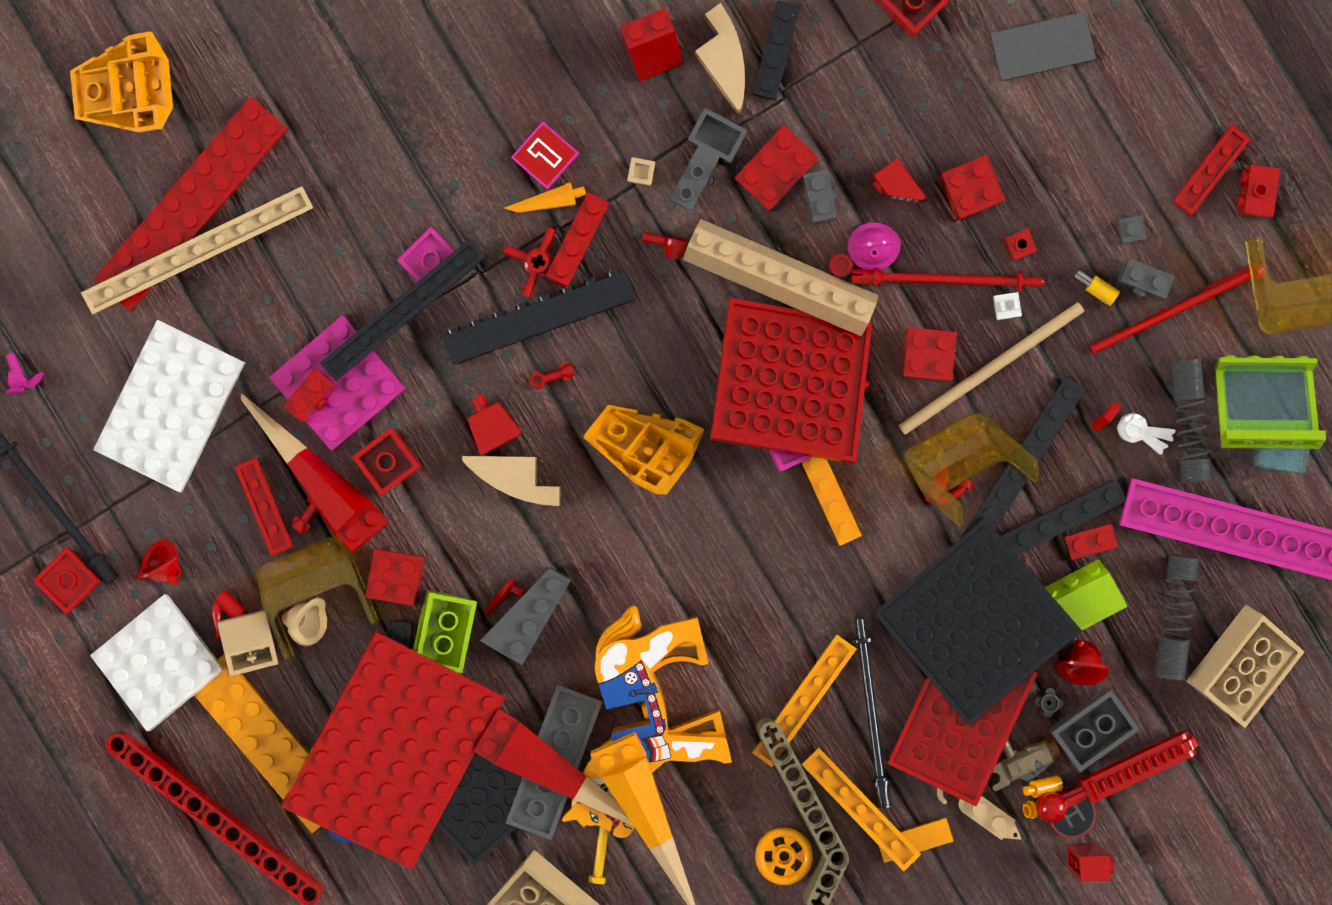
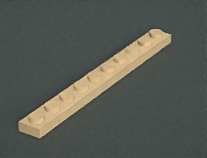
M303 186L103 281L81 292L91 313L95 314L312 209L313 206Z

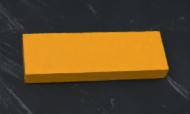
M946 817L899 831L919 852L953 842ZM879 846L884 863L893 861Z

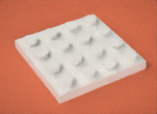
M167 594L160 597L90 655L146 731L154 729L225 670Z

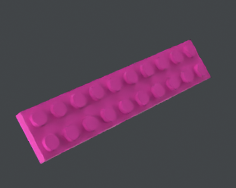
M1130 478L1126 501L1124 502L1118 525L1332 580V530Z

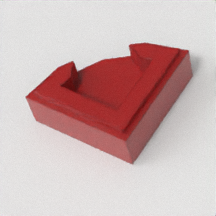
M1116 402L1108 406L1104 414L1099 418L1097 417L1091 424V427L1096 432L1110 423L1119 412L1121 407Z

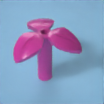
M15 353L6 355V360L11 369L8 372V383L11 389L6 390V394L24 393V388H33L41 381L44 375L43 372H40L31 379H27L24 377Z

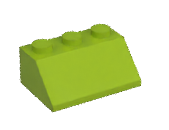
M1099 559L1045 587L1082 630L1127 607L1110 573Z
M426 590L413 650L458 673H463L477 601Z

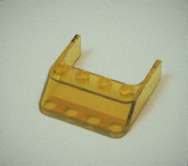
M1255 237L1245 240L1258 321L1263 332L1276 334L1332 324V274L1276 283L1269 278L1267 273L1262 238Z
M980 413L967 415L909 448L904 454L905 462L922 493L959 527L964 525L962 504L948 492L950 489L990 466L1003 461L1012 463L1033 482L1036 483L1040 480L1038 460L985 415Z
M335 536L264 564L257 571L256 577L262 606L285 661L294 657V653L277 615L279 611L337 586L348 584L356 589L370 624L373 625L379 622L370 598H366L367 590L352 554Z

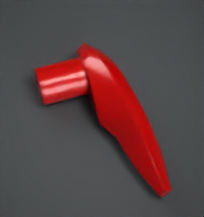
M514 579L507 581L491 600L485 615L488 616L501 602L506 600L509 593L521 597L525 589L516 585Z

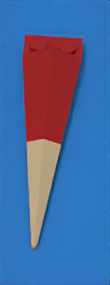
M241 394L242 402L292 470L334 536L351 554L388 525L389 521L372 504L371 500L251 400Z
M498 709L473 750L475 753L494 765L633 826L619 803L579 771L523 723Z

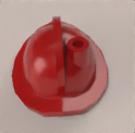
M165 539L152 544L143 557L141 569L136 573V579L147 578L155 583L168 582L171 586L175 585L182 577V570L178 565V554L174 543Z
M1075 640L1074 645L1067 652L1066 658L1055 663L1057 672L1065 680L1082 686L1095 685L1102 682L1107 677L1110 668L1109 666L1101 665L1100 652L1093 643Z

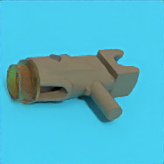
M1046 738L1042 742L1026 745L1023 750L1018 752L1012 749L1007 740L1003 749L1006 758L997 762L992 773H998L999 776L997 780L991 783V787L994 791H997L1019 778L1030 782L1053 762L1057 761L1058 757L1062 756L1054 738L1049 740Z

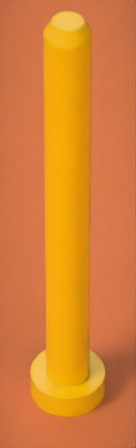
M601 826L599 828L593 875H589L588 882L595 884H605L606 877L603 876L609 831Z

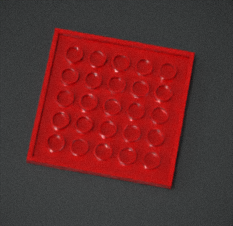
M730 298L727 308L710 440L855 464L857 462L872 322H869L863 335L859 336L801 310Z

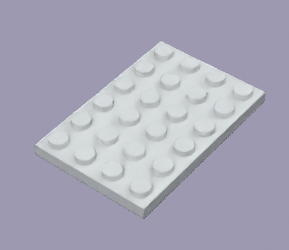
M157 320L93 450L178 492H182L245 362Z

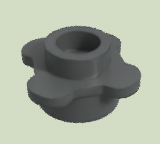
M1047 688L1042 696H1037L1034 700L1035 705L1043 710L1045 717H1051L1054 712L1061 709L1064 705L1063 700L1055 695V690L1052 688Z

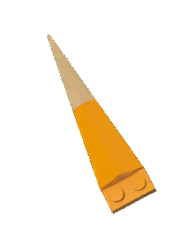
M636 732L592 750L590 755L602 780L686 904L695 905L647 754Z

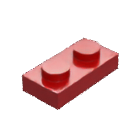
M1111 523L1063 537L1070 560L1118 547Z

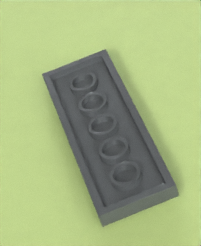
M557 685L538 737L578 769L602 701ZM522 777L505 823L552 840L567 796Z

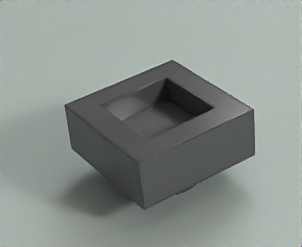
M1143 215L1117 220L1121 244L1147 239Z

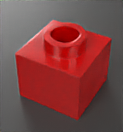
M1029 229L1003 239L1012 262L1037 252ZM1019 240L1025 242L1026 246L1024 249L1018 247L1017 243Z

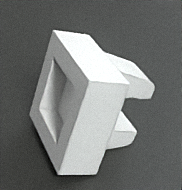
M1018 292L993 296L996 320L1022 316Z

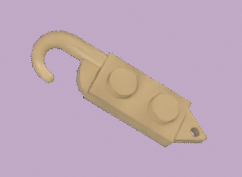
M937 788L938 799L943 804H946L947 801L943 796V790ZM981 796L977 807L959 799L960 810L999 839L1021 840L1014 823L1016 820L983 796Z

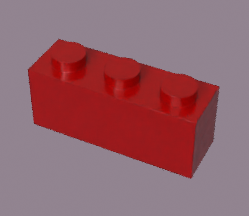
M1067 844L1068 869L1081 882L1111 881V874L1114 873V860L1098 844Z

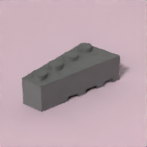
M550 567L480 641L523 665L572 579Z

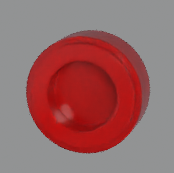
M838 253L830 259L828 264L829 271L837 278H844L851 273L853 261L847 254Z

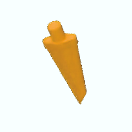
M570 182L507 206L504 209L523 213L565 206L571 207L576 205L575 198L586 196L584 186L573 189Z

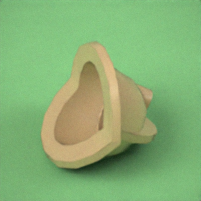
M315 598L309 602L296 604L282 615L283 624L289 628L288 633L299 645L311 646L323 637L327 628L326 603L323 599Z

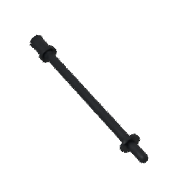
M0 432V448L2 449L0 457L8 456L89 558L90 564L88 566L90 569L94 568L105 582V585L113 582L119 575L105 560L107 558L105 554L101 555V553H97L15 451L18 443L14 441L10 444Z
M858 615L855 617L857 638L852 639L851 642L858 644L875 770V777L871 784L875 788L876 808H883L882 806L888 808L892 806L889 791L891 780L884 772L868 643L873 641V637L866 636L864 617Z

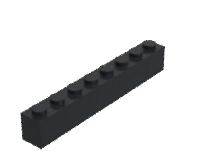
M620 269L611 271L606 274L607 278L599 281L597 277L583 282V287L577 289L574 286H570L568 289L564 288L560 290L561 294L552 297L551 294L544 295L538 298V303L529 305V302L515 306L516 311L506 313V310L492 314L493 319L485 322L483 318L470 322V327L461 330L460 326L447 330V335L442 338L452 365L463 363L636 301L626 271L622 273Z

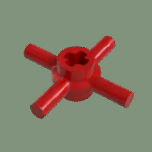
M547 227L540 248L532 249L528 253L508 245L504 249V255L524 262L529 276L521 295L527 298L531 297L538 277L546 276L553 262V258L548 252L556 230ZM543 257L542 261L545 262V265L539 266L536 269L533 260Z

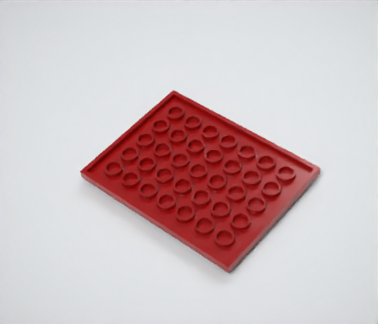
M375 631L287 792L281 807L412 870L475 755L473 750L501 707L505 697Z

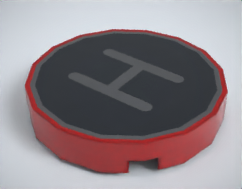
M1066 789L1058 792V794L1062 795L1073 789ZM1084 800L1067 808L1066 815L1061 821L1049 824L1059 835L1066 838L1084 836L1093 828L1096 821L1095 805Z

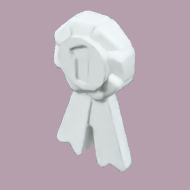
M1136 413L1122 416L1117 426L1119 436L1129 443L1142 440L1156 453L1161 455L1163 449L1167 448L1168 445L1157 438L1173 441L1172 435L1176 431L1174 429L1147 426L1146 419Z

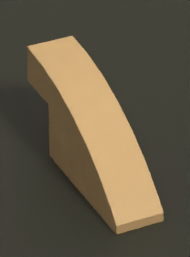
M720 3L705 14V20L716 36L697 49L695 56L738 114L742 110L744 99V60L737 32L729 15Z
M462 456V461L477 476L507 495L531 503L560 506L561 486H537V457Z

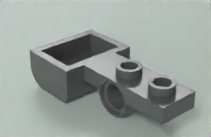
M704 108L688 138V143L694 145L697 149L670 201L692 212L718 160L720 159L731 165L748 130Z

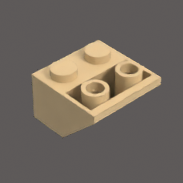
M265 610L217 622L230 676L278 664Z

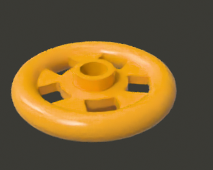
M779 827L767 832L760 839L755 851V862L761 875L768 881L777 885H791L803 879L809 872L813 862V851L810 842L801 832L793 828ZM783 837L785 844L775 846L773 840ZM795 841H797L802 848L797 853L795 852L794 848L790 846ZM765 851H772L773 861H765ZM781 852H787L788 858L782 860L779 855ZM796 859L802 862L797 871L791 868ZM775 866L785 869L783 876L774 873Z

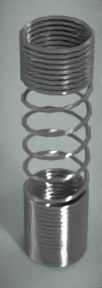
M1201 359L1170 362L1173 400L1199 401L1178 406L1174 410L1177 412L1202 413L1175 421V423L1182 425L1202 426L1178 432L1177 436L1204 438L1181 444L1177 448L1206 451L1178 459L1181 483L1212 480V471H1210L1211 459L1183 460L1209 452L1208 449L1183 447L1207 441L1208 437L1181 435L1204 429L1208 426L1203 423L1180 422L1206 414L1204 411L1179 410L1180 408L1201 404L1206 401L1201 399L1205 397Z
M1168 556L1167 579L1165 581L1192 590L1165 591L1164 594L1187 600L1191 603L1163 604L1162 606L1189 615L1162 616L1161 619L1189 628L1160 629V632L1186 640L1159 638L1158 655H1156L1157 662L1155 665L1156 672H1154L1156 677L1186 680L1191 640L1188 637L1168 631H1186L1192 627L1167 618H1190L1193 616L1191 612L1171 606L1193 605L1195 602L1170 593H1191L1196 591L1194 587L1173 582L1172 580L1197 581L1199 559Z

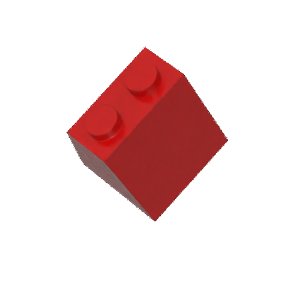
M666 8L620 26L622 41L639 82L684 65L676 33Z

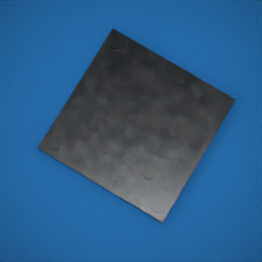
M985 518L874 612L877 618L968 726L1082 632V629Z

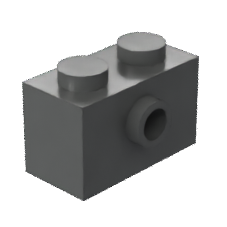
M828 170L803 174L802 181L812 225L836 220L838 216L835 201H838L836 187H831Z
M1129 258L1123 262L1115 283L1133 290L1132 293L1139 297L1146 298L1148 296L1162 301L1167 298L1175 276Z

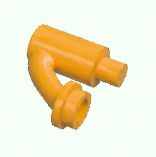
M1058 775L1031 781L1029 786L1023 787V793L1025 796L1032 795L1034 798H1037L1045 793L1061 792L1063 783ZM1030 800L1023 805L1022 809L1025 817L1031 819L1038 817L1036 809L1038 800L1036 802Z

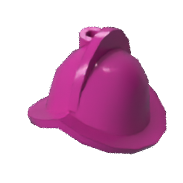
M867 223L859 226L852 232L848 240L847 250L851 260L858 267L865 270H873L874 267H877L881 270L887 268L896 260L900 252L901 241L891 227L882 223Z

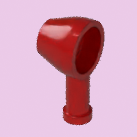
M644 231L642 243L664 246L665 256L672 259H681L688 246V240L651 234L647 231Z

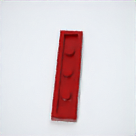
M1230 125L1171 202L1188 216H1192L1251 139L1235 126Z
M258 457L234 466L270 555L273 556L294 547Z

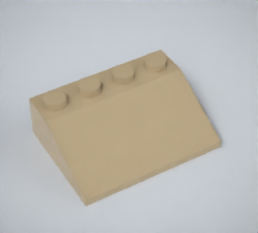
M1245 605L1186 682L1242 727L1246 728L1300 659L1304 651L1264 615Z
M533 850L487 905L599 904L537 851Z

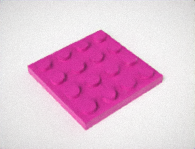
M342 315L269 378L288 400L314 368L320 370L335 382L320 362L354 335L357 330ZM373 351L340 380L335 382L337 386L326 398L328 400L327 404L320 412L316 411L307 423L327 447L334 451L406 390V388Z

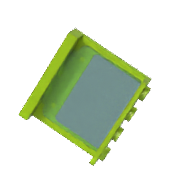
M1227 355L1219 358L1214 367L1221 448L1320 449L1326 441L1325 430H1319L1313 370L1318 363V359L1307 356L1285 358L1283 356L1260 358L1256 355L1248 356L1247 358H1236V356Z

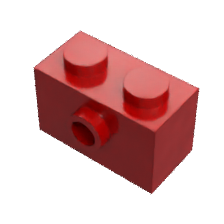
M1249 165L1245 170H1242L1240 175V185H1243L1242 192L1238 195L1236 201V208L1239 209L1238 216L1265 220L1274 216L1280 175L1279 168Z
M314 368L283 407L301 422H308L316 411L320 412L328 402L326 398L335 389L337 384L320 370Z

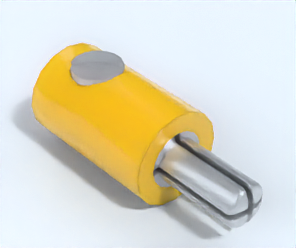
M1081 271L1077 272L1079 275L1075 274V278L1087 285L1085 289L1087 292L1108 306L1112 305L1120 293L1118 289L1096 275L1090 278Z

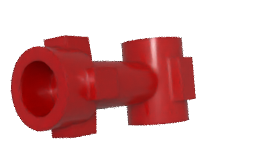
M565 362L560 364V369L541 374L538 371L533 372L529 383L530 386L541 390L544 389L545 383L564 378L566 382L575 377L571 363L566 364Z
M310 497L307 498L310 505L302 516H295L292 520L294 523L291 526L302 534L311 528L309 521L318 510Z

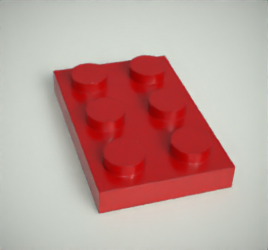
M783 125L739 172L734 180L770 212L800 180L803 174L813 166L819 157Z

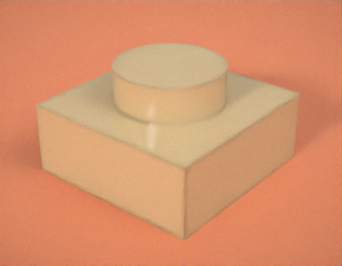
M632 157L627 182L651 187L656 162Z

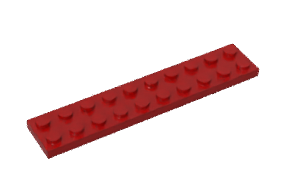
M250 96L93 280L99 284L195 238L289 129ZM153 286L119 302L129 311H132Z

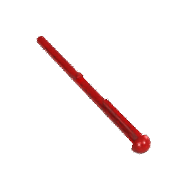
M1253 262L1252 265L1204 287L1203 292L1166 310L1165 308L1161 309L1157 314L1089 345L1092 354H1095L1252 278L1258 277L1261 280L1267 273L1266 266L1261 262Z

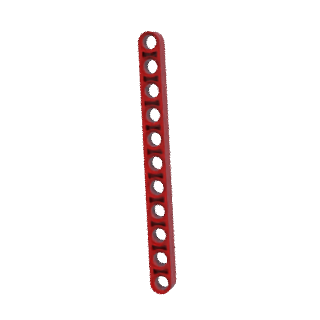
M120 731L107 739L106 749L112 756L304 905H314L321 898L323 886L317 879L130 733ZM116 738H121L124 741L123 749L116 747ZM136 752L143 756L144 761L142 764H138L134 760ZM154 767L161 769L163 773L162 779H157L154 776ZM173 782L179 783L181 785V794H177L173 791ZM192 797H196L200 800V809H196L192 806ZM211 812H215L220 816V823L217 824L211 821ZM231 827L239 831V838L230 836L229 829ZM250 842L258 845V853H252L249 850L248 844ZM267 858H275L278 862V867H270L267 863ZM286 873H294L297 877V882H289L286 878ZM305 888H313L316 891V897H308L305 893Z

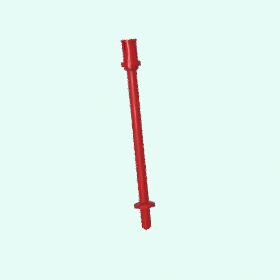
M874 267L873 270L852 269L851 284H873V287H878V284L880 285L882 282L1016 286L1017 292H1021L1022 286L1041 287L1045 284V280L1041 277H1023L1022 271H1018L1016 276L883 273L877 267Z

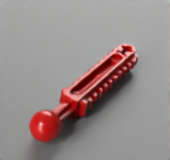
M1187 731L1175 733L1079 779L1078 783L1080 786L1065 794L1045 793L1037 802V813L1047 823L1059 822L1065 817L1069 807L1084 800L1094 804L1197 754L1194 748L1198 746L1194 735H1188Z

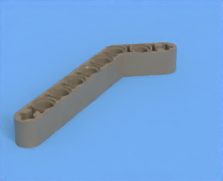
M763 718L758 721L756 732L821 852V857L803 893V902L805 905H829L849 863L848 853L781 727L773 719ZM767 726L772 728L771 732L776 739L772 740L766 733ZM780 746H784L785 753L780 757H776L775 750ZM792 767L796 768L795 776L787 778V770ZM801 789H807L808 794L806 797L798 799V792ZM812 810H819V815L816 819L810 820L808 818ZM823 831H830L828 839L820 840V835ZM841 852L840 859L831 861L833 853ZM831 874V878L827 883H821L823 875ZM818 898L820 899L819 902H816V901H815L814 903L811 902L812 899H814V900H817Z

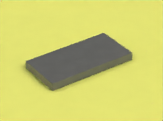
M1086 12L990 34L1000 82L1090 62L1096 59Z

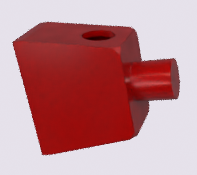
M483 394L471 400L476 414L469 417L468 421L480 455L483 456L523 434L499 402L489 406Z

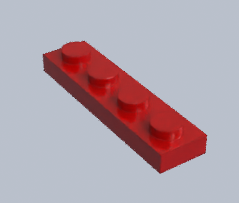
M587 193L546 274V279L568 289L609 207V202Z

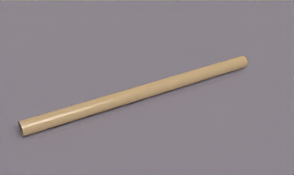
M1078 302L906 419L898 427L906 435L1081 315L1084 309Z

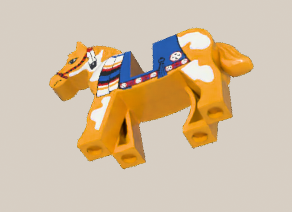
M635 605L630 606L601 635L596 647L595 674L606 709L645 700L641 706L644 718L647 720L614 727L612 738L603 745L636 732L647 754L652 773L667 761L697 762L710 759L724 764L732 762L720 709L674 727H668L663 694L654 674L660 667L677 661L692 662L699 665L709 664L698 617L660 625L652 632L636 638L634 636L639 633L642 624L638 608ZM591 758L583 774L614 798ZM573 799L572 807L564 814L562 819L563 822L577 820L583 827L586 825L601 826L618 838L628 837L634 830V826Z

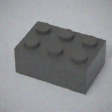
M1107 687L1047 728L1073 767L1079 772H1082L1140 730L1113 691Z

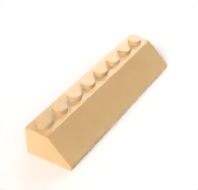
M700 219L683 257L684 261L859 336L863 335L877 304L878 295L702 219Z

